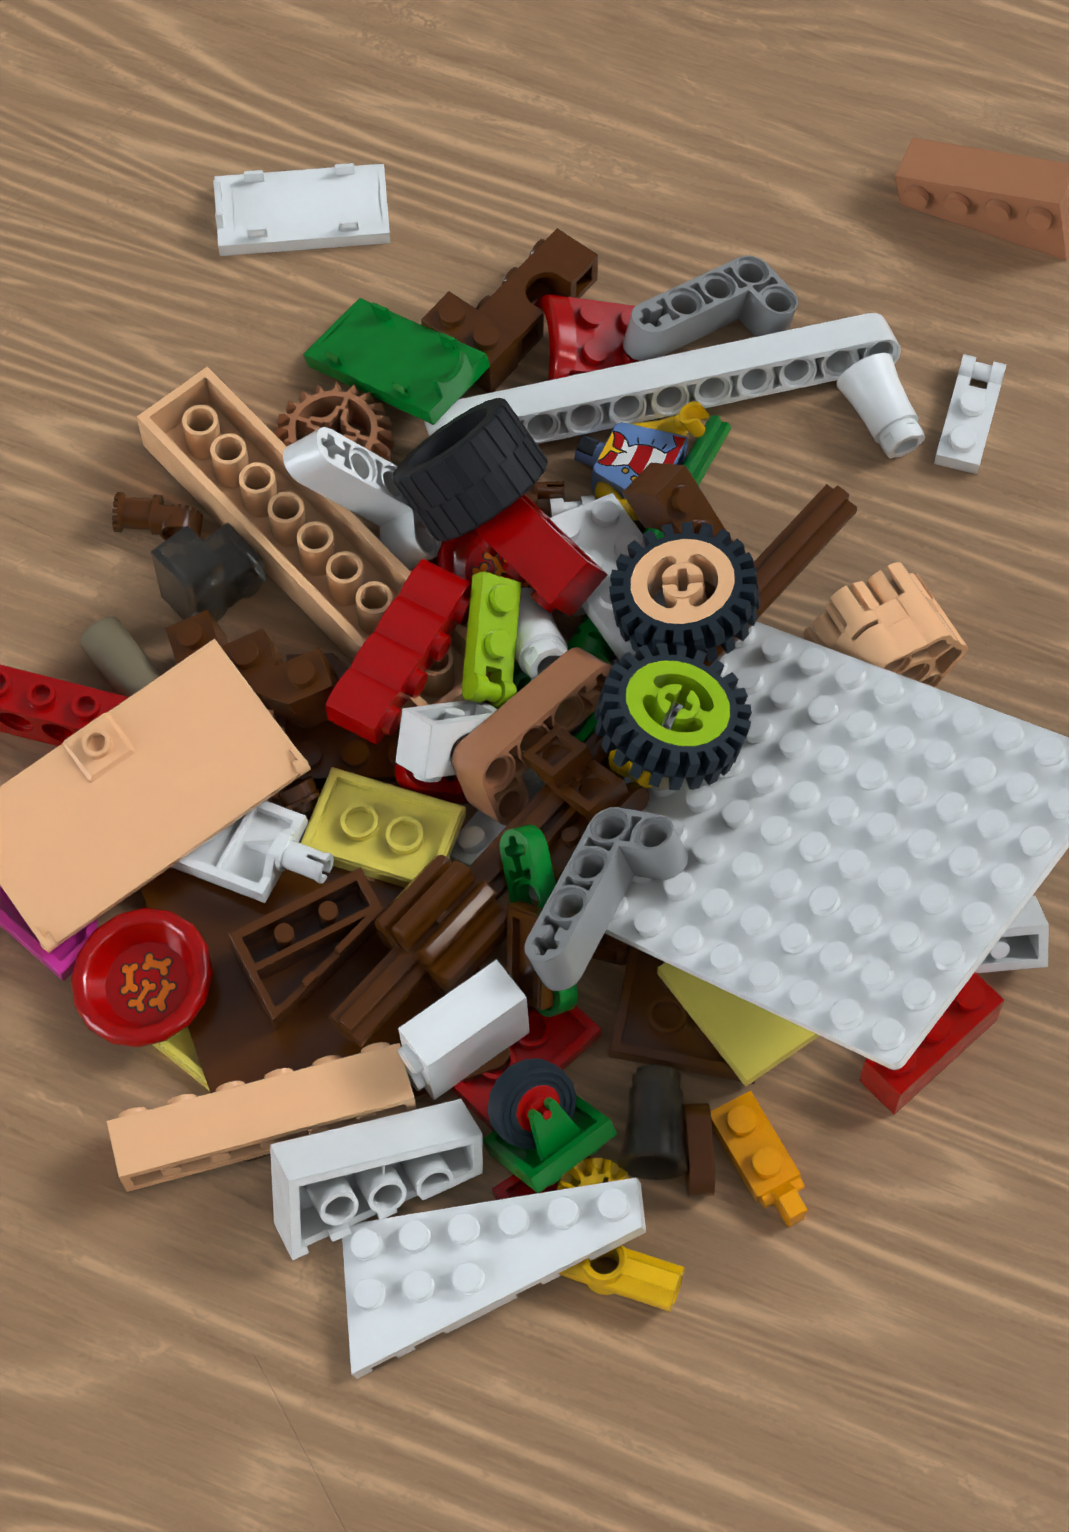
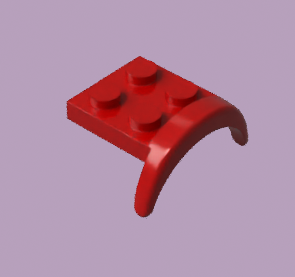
M549 294L541 296L534 305L545 313L549 331L548 381L639 362L627 355L623 349V340L635 306Z

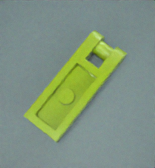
M484 571L472 575L462 681V695L465 700L476 703L487 700L491 706L500 708L517 694L516 685L513 683L522 582ZM486 672L491 673L490 681L489 678L486 676Z

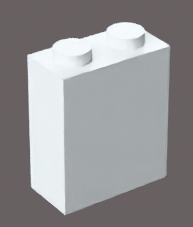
M497 960L398 1028L402 1045L398 1049V1053L406 1065L411 1085L417 1091L425 1088L433 1100H435L503 1050L530 1033L527 997Z

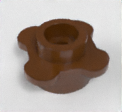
M308 776L284 788L278 794L284 804V808L304 814L315 808L324 784L317 787L313 777Z

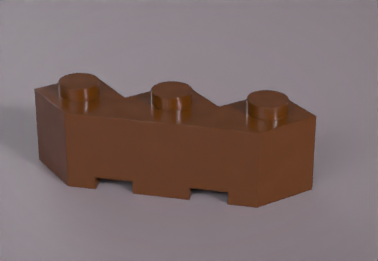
M208 609L165 628L177 664L215 639L267 710H274L275 715L286 718L290 723L306 729L328 720L325 704L339 679L319 647L283 662L281 653L263 628L229 643L225 632Z

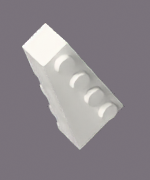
M462 1099L270 1144L274 1225L292 1261L308 1254V1245L328 1236L334 1242L351 1234L349 1227L376 1214L379 1220H382L397 1213V1208L403 1202L415 1196L426 1200L482 1174L483 1134Z

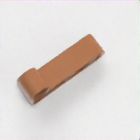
M571 648L462 739L453 753L452 764L470 805L498 823L507 826L529 803V794L521 776L529 766L525 763L522 754L556 725L570 733L589 717L597 707L598 699L612 665L581 648Z

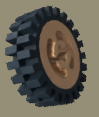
M682 522L681 534L673 533L672 523L663 525V538L657 539L652 530L644 533L645 547L643 548L635 540L627 546L629 557L620 554L616 560L618 570L612 569L610 575V599L617 628L619 627L623 640L625 642L630 640L632 650L635 652L638 647L647 645L651 654L656 643H666L669 655H673L676 645L687 646V658L694 659L698 649L707 653L706 658L708 662L718 659L716 649L718 645L727 654L736 648L734 636L744 641L749 635L748 625L754 626L757 621L756 609L760 610L756 567L754 568L750 552L745 553L744 544L738 538L731 542L730 533L724 529H721L714 538L713 526L702 523L699 534H694L692 522ZM704 581L716 588L714 594L708 600ZM661 588H663L666 607L654 601L655 595Z

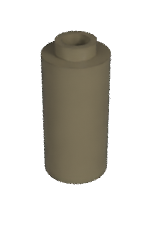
M106 617L95 622L82 635L80 646L117 694L130 697L161 676L116 617Z

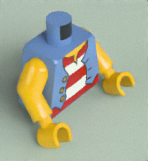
M692 401L681 408L679 415L662 420L633 424L617 423L606 444L583 436L577 446L574 460L593 467L591 492L595 495L596 499L613 493L633 521L640 522L622 492L651 462L682 465L687 453L688 438L685 436L689 432L693 437H701L705 432V427L700 420L709 418V413L699 402Z

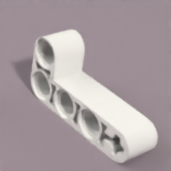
M327 427L319 428L285 448L283 453L284 465L294 480L380 526V541L409 570L415 568L422 559L429 561L437 557L442 541L434 539L392 480L393 473L398 466Z

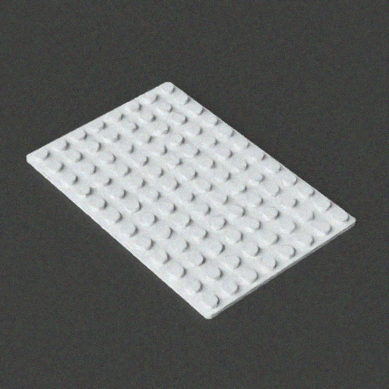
M756 621L755 625L749 628L747 638L744 641L739 639L735 643L736 648L730 653H726L720 660L725 665L720 676L723 678L733 672L739 679L735 690L745 688L748 695L745 704H751L750 730L736 762L733 763L730 771L725 776L720 773L717 782L708 785L703 779L699 789L690 790L685 778L680 791L669 790V778L666 777L662 778L659 787L652 786L647 788L649 791V801L642 812L663 815L672 821L687 851V866L682 873L668 880H655L634 876L605 934L889 1069L897 1070L906 1064L1069 848V737ZM615 654L610 658V663L612 665H614L615 662L618 664L620 663L619 659ZM679 704L672 711L669 719L662 727L671 729L677 713L683 708L682 705ZM588 717L569 734L573 735L580 732ZM531 768L521 774L529 794V802L546 785ZM625 777L627 784L633 782L631 777ZM478 810L459 832L450 859L452 861L458 860L469 867L506 826ZM530 885V898L538 901L536 890Z

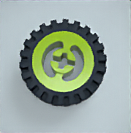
M656 643L652 654L647 645L637 648L635 656L630 652L623 655L620 663L615 662L610 669L608 677H606L594 719L598 720L595 727L597 737L604 736L601 744L602 748L606 753L617 749L613 762L619 768L628 761L632 762L633 765L629 775L638 780L644 770L651 773L648 785L659 787L663 777L669 778V790L679 791L685 778L690 790L699 789L703 779L708 785L717 782L720 773L725 776L730 771L733 763L736 762L750 730L751 721H749L752 711L751 704H745L748 697L745 688L735 690L739 679L733 672L723 678L720 676L725 665L716 659L710 667L704 665L703 662L707 655L705 652L697 649L694 659L685 657L687 646L676 645L673 655H669L666 643ZM675 703H678L683 708L677 713L671 729L662 727L669 719Z

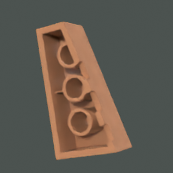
M912 138L895 174L900 205L1067 261L1069 256V163Z

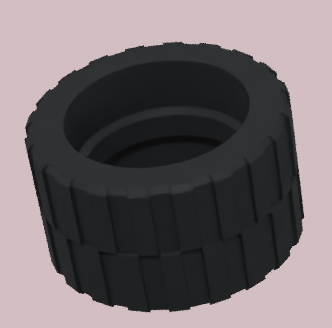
M494 398L470 408L427 437L401 461L393 473L392 480L434 539L437 541H450L490 521L522 497L545 472L548 459L508 402L503 398Z

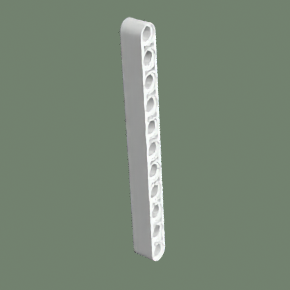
M867 313L458 399L434 425L426 421L424 423L429 436H431L439 428L470 408L487 400L503 398L511 406L534 441L540 444L611 429L621 422L633 424L679 414L684 405L692 401H697L704 408L836 381L850 366L877 353H889L895 364L900 357L901 348L885 318L877 313Z

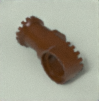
M117 492L115 494L113 507L117 509H112V513H117V515L112 516L114 532H122L124 528L151 530L152 535H160L166 542L178 546H192L200 541L203 514L199 510L196 513V508L192 507L189 510V505H185L184 509L181 508V504H177V506L174 504L164 505L163 495L155 494L150 499L126 497L124 492Z

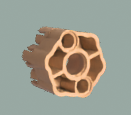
M901 562L887 565V570L892 576L889 580L883 571L879 570L868 579L867 586L863 581L852 583L850 588L864 607L865 612L846 585L830 597L831 601L827 602L825 608L827 613L820 615L811 622L818 633H815L812 627L805 628L803 632L805 640L934 688L941 683L942 679L968 650V646L920 576L908 573Z

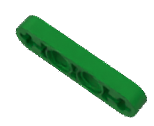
M531 824L509 829L501 836L500 854L510 902L523 901L534 905L529 895L531 885L536 890L538 896V907L544 908L556 886L546 838L538 827ZM577 984L562 991H554V1006L544 1010H536L546 1017H552L572 1010L578 1000Z

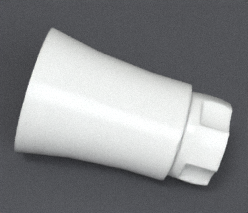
M877 353L868 356L850 366L838 378L837 388L853 405L875 442L880 443L881 448L889 458L907 455L925 440V434L918 423L919 418L908 400L899 380L892 356L889 353Z
M521 588L515 659L522 671L533 680L562 654L568 651V647L555 624L552 613L546 611L531 598L530 594L534 589Z

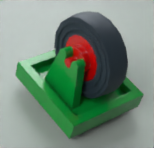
M540 1058L524 1059L508 1067L496 1080L489 1094L487 1111L491 1126L495 1131L483 1139V1144L491 1157L537 1193L558 1182L566 1172L586 1157L595 1154L602 1145L617 1135L611 1120L576 1095L573 1082L566 1073L557 1065Z

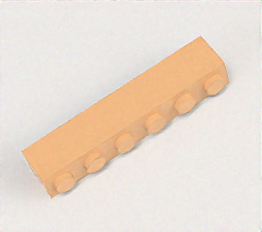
M387 1042L374 1043L364 1047L361 1053L344 1058L339 1055L325 1056L314 1061L311 1067L293 1071L291 1068L276 1069L267 1073L264 1079L245 1084L242 1081H232L218 1086L216 1092L198 1097L194 1094H183L171 1098L165 1106L150 1110L145 1107H134L124 1110L118 1115V1118L106 1121L118 1177L125 1190L129 1192L270 1154V1144L416 1110L417 1107L407 1068L398 1053V1049L401 1048L400 1043L393 1045Z

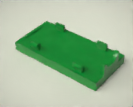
M359 298L303 354L308 367L351 387L355 385L356 389L364 393L370 392L372 397L432 425L490 367L486 353L463 344L447 334L436 332L393 313L386 307L374 302L371 303L362 298Z

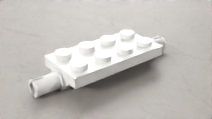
M264 801L171 867L266 903L282 872L286 869L314 879L318 883H324L327 875L322 874V871L330 873L334 856L331 853H325L299 843L308 825L305 815Z

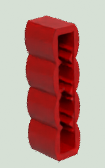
M422 559L408 576L399 595L384 612L375 631L367 638L358 651L351 667L343 674L332 690L325 704L327 719L376 745L386 734L389 736L393 735L401 723V707L410 697L415 699L420 695L428 678V673L425 671L434 660L440 662L447 654L452 641V637L449 634L458 624L463 626L468 622L472 583Z

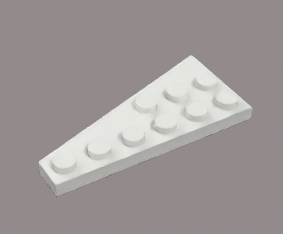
M636 1177L384 1218L382 1220L359 1222L350 1226L351 1234L343 1237L342 1242L351 1375L358 1379L372 1372V1368L394 1356L400 1358L416 1350V1345L442 1332L447 1334L518 1298L516 1294L540 1282L543 1285L559 1277L560 1272L585 1259L593 1260L646 1233L640 1181Z

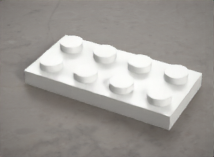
M611 493L553 516L550 519L608 574L582 604V608L620 661L621 657L626 653L630 652L635 656L636 652L632 650L630 640L625 642L621 637L619 627L617 628L609 592V586H611L610 575L612 569L618 570L616 560L620 554L629 557L627 546L635 540L643 548L645 544L643 534L614 494ZM661 588L655 595L654 601L666 607L663 588Z

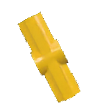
M620 1245L593 1260L585 1259L560 1272L559 1275L587 1284L592 1291L600 1295L617 1294L671 1312L681 1288L685 1268ZM604 1257L612 1258L619 1264L616 1270L608 1274L597 1273L592 1269V1265L595 1261Z

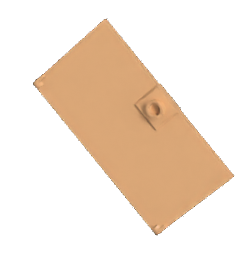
M213 639L115 708L103 713L68 737L61 745L0 786V886L35 934L41 947L47 953H50L64 941L298 777L304 775L311 768L308 761L294 746L218 642Z

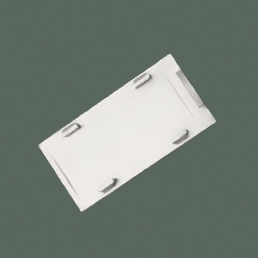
M354 163L335 164V167L265 173H263V170L244 171V174L214 176L215 218L220 256L391 243L384 164L354 166Z

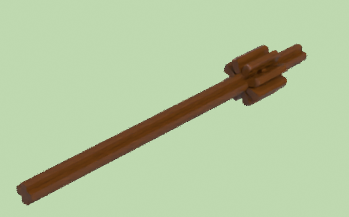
M826 484L754 561L760 597V610L756 609L757 620L857 513V506L848 500L849 494L841 487L836 486L833 489ZM734 636V640L736 643L739 639ZM718 645L716 646L717 660L720 661L726 652ZM705 658L703 664L710 667L714 661L708 662L707 658ZM675 703L673 710L679 705L678 703ZM595 731L584 744L588 746L595 761L611 770L609 766L610 752L606 753L601 746L604 736L597 737ZM546 784L469 867L458 860L452 863L447 856L438 855L421 870L375 920L377 928L375 932L379 940L391 950L328 1017L330 1022L339 1028L340 1034L351 1043L355 1042L362 1047L420 983L431 990L436 987L441 994L446 995L470 978L507 937V906L498 901L508 890L500 854L501 836L509 829L526 824L535 825L545 834L570 807L565 800Z

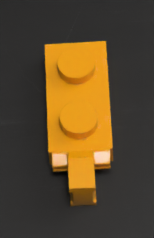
M750 1090L712 1110V1129L755 1202L760 1201L765 1209L775 1205L788 1228L806 1219L805 1213L808 1212V1209L798 1191L805 1187L800 1177L801 1173L752 1091Z

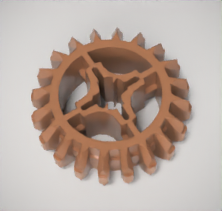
M337 382L333 386L332 391H324L318 384L315 395L311 396L301 391L299 396L300 403L288 401L286 407L287 414H279L277 421L278 429L275 430L274 434L286 446L291 445L319 428L327 427L389 462L392 460L391 451L395 447L394 435H392V420H390L389 416H386V409L382 403L374 404V398L370 392L359 396L355 385L347 392L341 391V387ZM353 423L361 427L369 437L360 435V430L351 427L350 424Z

